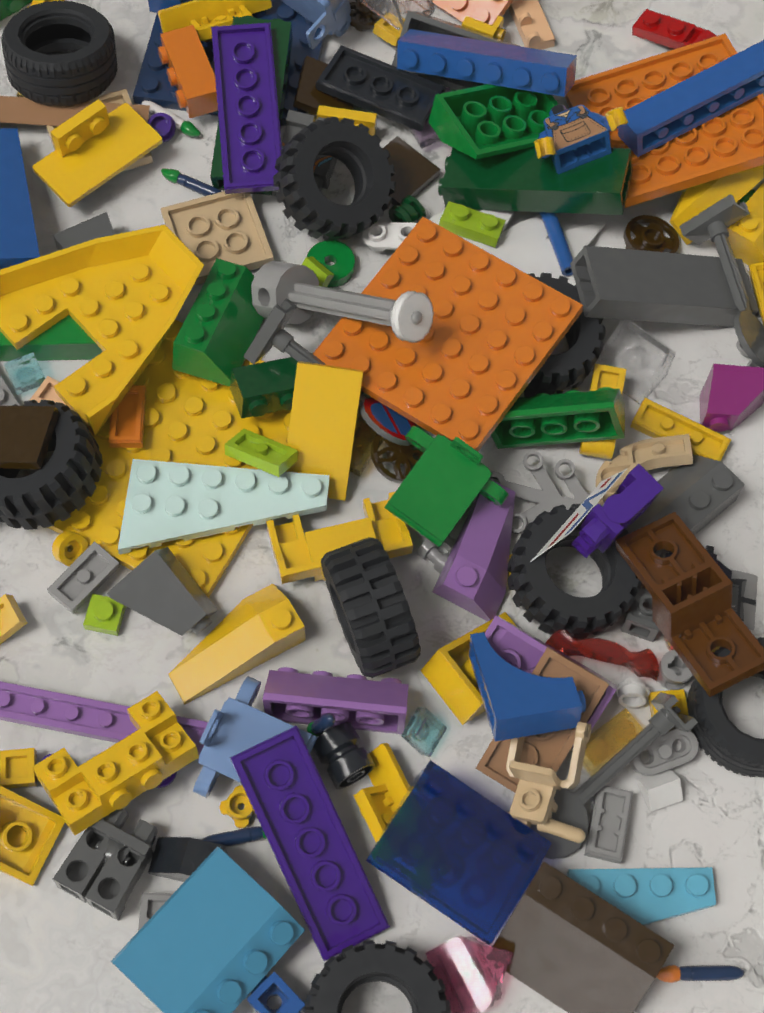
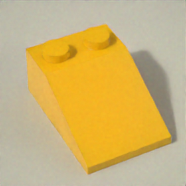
M506 612L499 615L502 619L516 626ZM492 620L438 649L420 670L462 725L485 712L469 658L470 634L485 633Z
M0 786V872L33 886L65 821L62 816Z

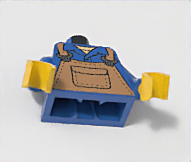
M562 104L554 106L549 112L550 117L545 118L543 121L544 131L534 141L535 153L538 159H545L551 155L557 174L611 154L609 133L615 131L620 125L629 123L623 107L612 109L603 116L591 112L585 105H577L570 109H566Z

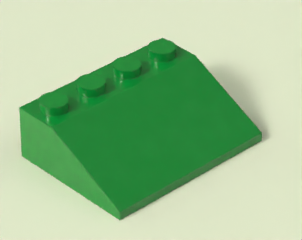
M486 84L436 94L429 124L443 143L474 159H480L535 147L534 141L544 131L543 121L545 118L550 117V110L559 104L550 94Z

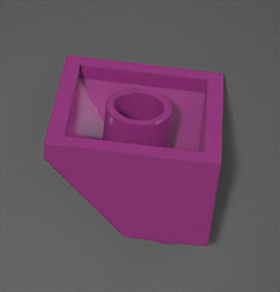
M713 364L700 393V424L715 432L731 431L760 408L764 403V368Z

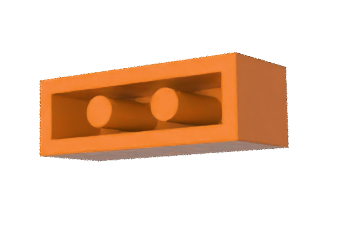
M194 25L161 33L162 46L158 47V53L162 64H168L167 75L171 86H177L178 90L175 93L180 108H186L189 118L218 111L215 74Z

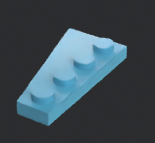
M712 867L569 869L567 871L569 878L644 926L716 905Z

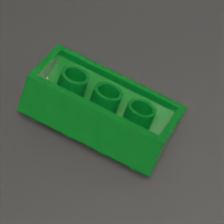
M216 259L173 342V370L230 387L232 368L244 365L246 358L243 356L265 320L253 307L251 284L255 276L247 267Z
M610 387L586 392L571 390L564 394L554 395L539 393L533 397L518 398L491 434V437L497 449L625 438V403L620 388L613 389Z

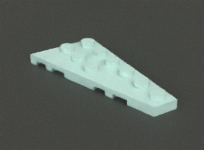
M132 459L118 544L119 555L130 553L131 549L162 546V543L178 539L186 541L233 531L235 527L253 524V526L266 524L265 521L281 517L290 519L293 515L297 514L304 516L327 511L330 475L284 472L280 477H277L260 469Z

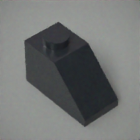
M158 837L148 874L185 882L216 847L221 848L228 855L226 846L191 837Z

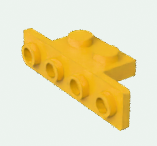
M192 0L159 10L158 17L163 33L194 25L200 41L212 42L211 27L232 25L233 16H252L254 13L270 9L272 4L271 0Z
M388 743L380 744L369 753L376 764L373 771L368 774L373 787L363 788L353 796L384 860L408 855L422 885H430L448 873L451 867Z

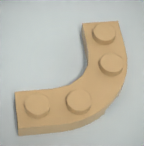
M690 435L650 438L621 448L620 455L611 461L606 460L602 464L596 476L595 486L597 487L601 481L626 468L627 470L598 503L603 505L608 497L614 495L628 473L638 464L646 471L661 467H678L693 464Z

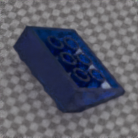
M430 760L415 777L365 861L487 945H490L538 871L551 842L518 819L512 818L509 813Z

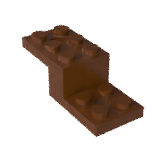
M676 512L615 540L617 551L652 596L654 623L709 697L764 670L763 646L732 609L733 583ZM664 549L671 551L673 554L667 558H661L655 552ZM716 647L727 648L731 653L725 657H718L711 651Z

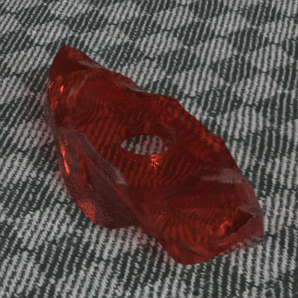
M566 629L555 632L546 641V644L569 657L582 656L624 666L638 677H649L656 682L658 681L660 673L656 655L648 648L639 652H631L624 646L606 639L587 638L579 640L571 636Z

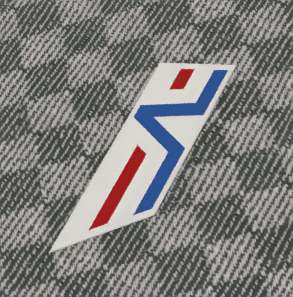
M627 468L601 481L530 562L569 535Z

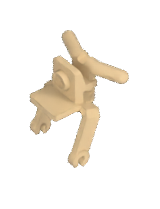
M578 722L569 773L566 780L559 779L553 769L521 763L520 759L525 737L511 739L506 770L510 777L519 778V783L510 811H493L490 815L491 822L495 825L518 826L527 829L533 824L537 825L538 831L575 843H582L586 838V834L582 829L551 818L552 812L556 813L558 807L554 801L556 790L561 791V788L574 789L580 783L586 744L591 735V724Z

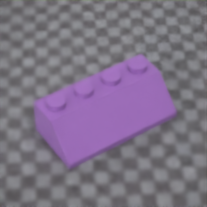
M281 667L278 671L269 670L263 693L264 713L286 723L308 725L322 715L331 713L335 717V723L332 727L341 723L351 722L355 730L404 734L409 684H402L400 680L395 678H383L381 681L367 680V677L358 674L348 675L347 678L334 677L332 673L326 671H314L312 674L298 673V670L289 667Z

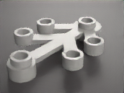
M537 451L526 453L523 465L526 470L532 472L542 490L508 482L499 472L491 471L493 474L490 479H497L501 485L514 491L516 498L538 503L521 514L513 513V519L519 518L523 522V526L520 529L512 528V533L514 534L522 533L530 522L533 523L535 518L542 512L547 511L550 513L553 507L564 505L566 510H569L572 504H582L590 495V493L585 492L576 477L574 463L568 459H562L556 464L555 474L559 479L565 481L573 498L560 495L543 466L542 455ZM531 456L539 459V464L535 467L527 463V459ZM566 464L570 467L571 473L563 475L559 472V467Z

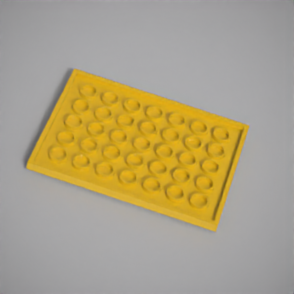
M175 319L154 358L134 384L146 386L147 390L143 448H110V416L97 435H93L100 447L99 451L103 459L102 466L100 467L102 469L100 480L94 483L96 485L95 492L92 497L87 496L84 500L86 504L79 511L75 509L70 513V518L65 521L57 520L54 522V526L47 528L59 534L65 531H73L87 540L88 547L95 541L114 557L120 565L130 570L135 569L155 550L168 547L209 598L253 524L235 527L233 531L196 539L168 541L158 547L149 548V546L135 548L131 549L130 553L119 555L118 544L132 459L258 469L225 455V443L241 430L247 429L287 446L291 410H281L266 413L259 417L252 416L241 419L229 386L173 370V342L183 325L182 322ZM246 359L243 366L252 365V363ZM259 360V361L256 362L255 364H257V363H262V362H264V361Z

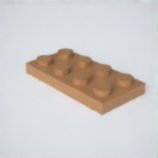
M549 646L532 672L533 675L542 677H573L577 691H583L586 701V711L581 713L580 720L583 723H587L609 686V682ZM576 728L525 736L520 762L550 768L557 773L574 744ZM493 738L475 769L515 793L519 778L510 777L506 770L511 739L495 742Z

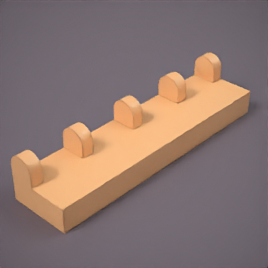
M513 0L508 9L524 46L540 50L554 47L555 37L539 1Z

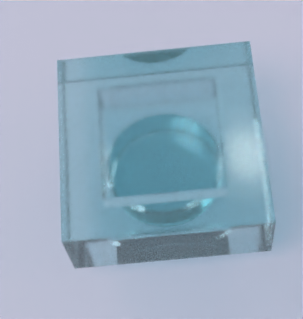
M33 352L4 363L5 370L17 395L40 386L45 380V376Z
M417 707L401 737L421 755L431 757L447 727L427 708Z

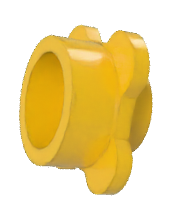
M242 785L236 786L234 792L228 796L227 800H223L220 803V812L223 815H229L234 820L237 828L247 827L249 819L255 814ZM244 804L245 807L244 809L239 810L238 805Z

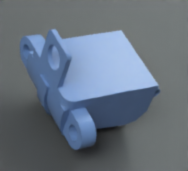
M281 0L313 23L306 32L307 41L311 49H314L327 34H335L340 37L350 26L351 8L349 0ZM318 28L322 29L320 34L314 38L316 30Z
M247 676L236 698L229 697L223 704L221 711L214 710L199 742L204 747L199 755L198 763L204 766L194 785V793L207 798L214 788L220 773L240 782L229 757L293 727V725L252 707L261 686L260 681ZM299 729L309 753H311L317 737Z

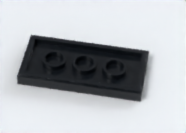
M342 45L316 82V90L370 112L377 113L380 116L420 132L423 131L429 121L435 95L445 93L446 90L445 86L405 70L397 69L395 66Z

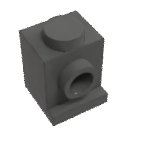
M643 586L634 597L635 601L626 612L621 631L653 642L659 632V628L653 621L652 610L644 608L652 609V596Z

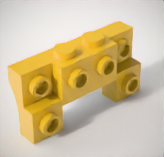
M395 492L388 493V500L371 503L370 498L363 499V510L366 517L364 519L305 532V536L299 514L292 516L293 522L274 526L273 520L266 521L271 547L282 584L314 577L315 581H326L321 566L323 556L327 552L368 537L378 539L382 543L389 559L411 554L413 543L405 522L384 508Z
M158 691L127 709L130 721L137 731L82 765L77 766L66 749L62 748L32 766L37 779L57 807L74 836L115 810L126 807L131 800L147 790L156 788L164 779L199 758L196 745L180 726L175 713Z

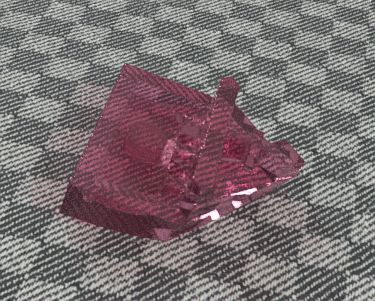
M456 936L425 953L429 963L434 967L433 972L438 979H442L446 987L445 995L447 1000L450 1001L452 1013H481L493 1007L496 1000L501 999V986L507 965L511 963L513 952L498 949L478 941L473 936Z

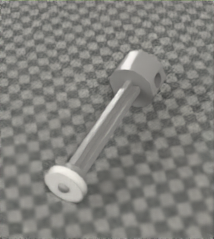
M281 261L268 262L256 272L251 284L253 307L259 315L266 319L275 305L278 304L281 307L285 299H289L297 305V308L287 322L288 324H301L317 311L392 326V330L397 338L402 341L416 343L425 338L433 324V305L429 297L424 293L407 291L401 294L397 300L322 287L319 286V280L313 270L304 265Z

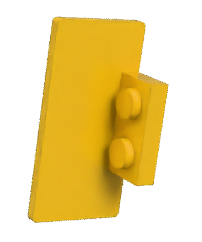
M98 99L50 131L55 151L34 164L33 170L68 207H72L161 145L163 140L128 103H123L108 114L106 106Z

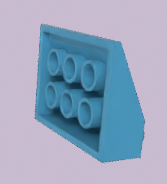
M216 847L111 962L162 1013H233L302 935L305 929L221 848Z

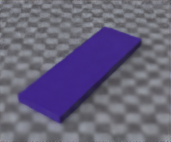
M256 23L211 27L225 194L279 190V186H274L273 176L279 172L275 169L277 158L282 155L271 24Z
M293 726L229 757L322 960L326 961L332 956L341 953L342 949L350 945L354 946L389 928L388 921L298 727Z

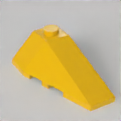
M764 164L687 188L686 191L682 192L669 222L686 245L691 244L693 241L682 235L680 225L729 194L734 196L737 203L764 178Z
M764 182L746 202L750 214L727 228L729 232L728 239L734 257L742 259L747 265L764 262Z
M271 584L244 598L168 675L185 705L306 641L305 626L289 599L274 584Z

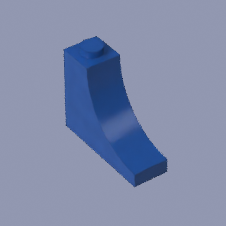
M484 632L470 634L469 658L495 742L577 727L578 722L581 720V713L586 711V701L583 691H577L573 677L551 678L524 672L502 659L491 647Z

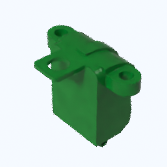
M412 426L405 435V438L414 447L423 452V455L384 508L440 547L478 493L498 506L504 503L509 494L490 479L493 473L480 462L483 459V455L458 437L451 441L439 434L433 438L422 429Z

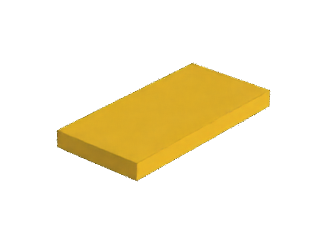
M298 361L287 446L298 450V461L286 472L330 475L328 498L345 501L364 371Z

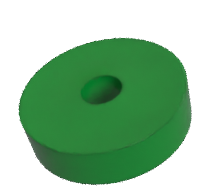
M321 241L315 244L307 254V257L313 256L334 274L327 286L328 288L338 287L347 283L354 274V254L346 244L340 241ZM328 262H333V263H335V264H334V265H327L326 263H328Z

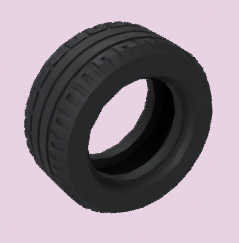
M51 1L32 5L13 16L3 30L1 42L8 80L20 94L36 103L50 106H69L87 102L107 90L115 79L118 65L113 28L101 13L85 4L71 1ZM55 52H71L62 55H46Z
M759 637L757 640L764 648V637ZM720 647L713 654L718 657H725L731 652L727 648ZM764 670L752 677L764 679ZM695 678L689 689L687 707L688 716L694 717L698 722L691 729V732L696 736L699 747L704 750L707 756H711L710 759L713 762L716 761L721 767L723 765L728 771L731 770L736 774L741 773L743 776L764 777V739L754 738L740 731L729 720L724 709L723 691L709 697Z

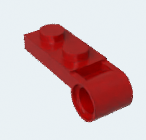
M648 9L642 13L632 26V35L673 49L716 36L713 32L697 27L694 24Z

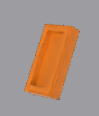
M133 385L111 414L109 430L110 448H143L146 386Z

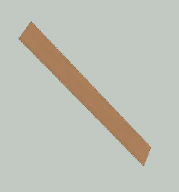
M0 96V123L59 126L93 102L87 101L69 106H50L36 103L25 97ZM102 102L106 106L108 114L122 105L119 103ZM129 104L148 123L150 105Z

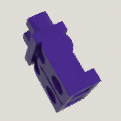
M640 464L636 465L625 477L614 495L608 497L603 505L598 503L590 511L579 528L580 535L573 541L572 545L585 558L591 555L597 548L604 553L615 539L650 507L664 488Z

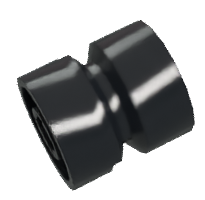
M351 722L341 723L327 730L316 739L313 750L322 764H330L327 772L336 789H343L358 782L376 767L369 752L363 747H358L361 739Z

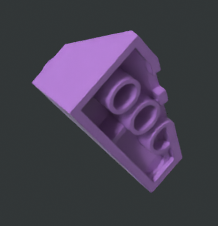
M496 481L494 482L506 490L509 496L501 506H498L478 493L432 591L486 621H490L495 617L506 593L507 567L515 492Z
M495 615L485 632V636L495 652L506 662L524 672L532 674L546 648L549 646L609 682V686L587 721L588 724H591V730L593 729L616 692L617 685Z

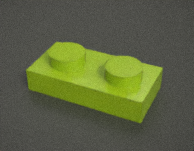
M448 201L441 216L439 226L458 236L496 248L506 220Z
M247 429L241 430L225 443V455L277 477H280L298 461V450Z

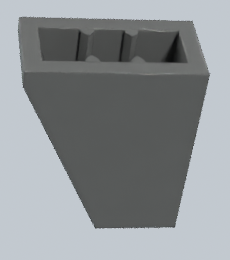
M168 547L155 550L107 592L111 599L181 636L193 631L196 635L202 632L212 623L209 617L218 611Z

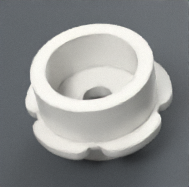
M630 677L617 685L615 693L622 706L638 708L645 705L650 689L640 679Z

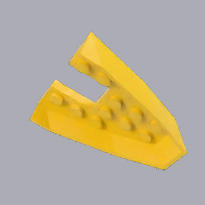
M165 224L95 238L0 270V332L19 350L70 315L103 351L54 386L56 394L71 410L80 416L86 427L96 436L154 358L204 264Z

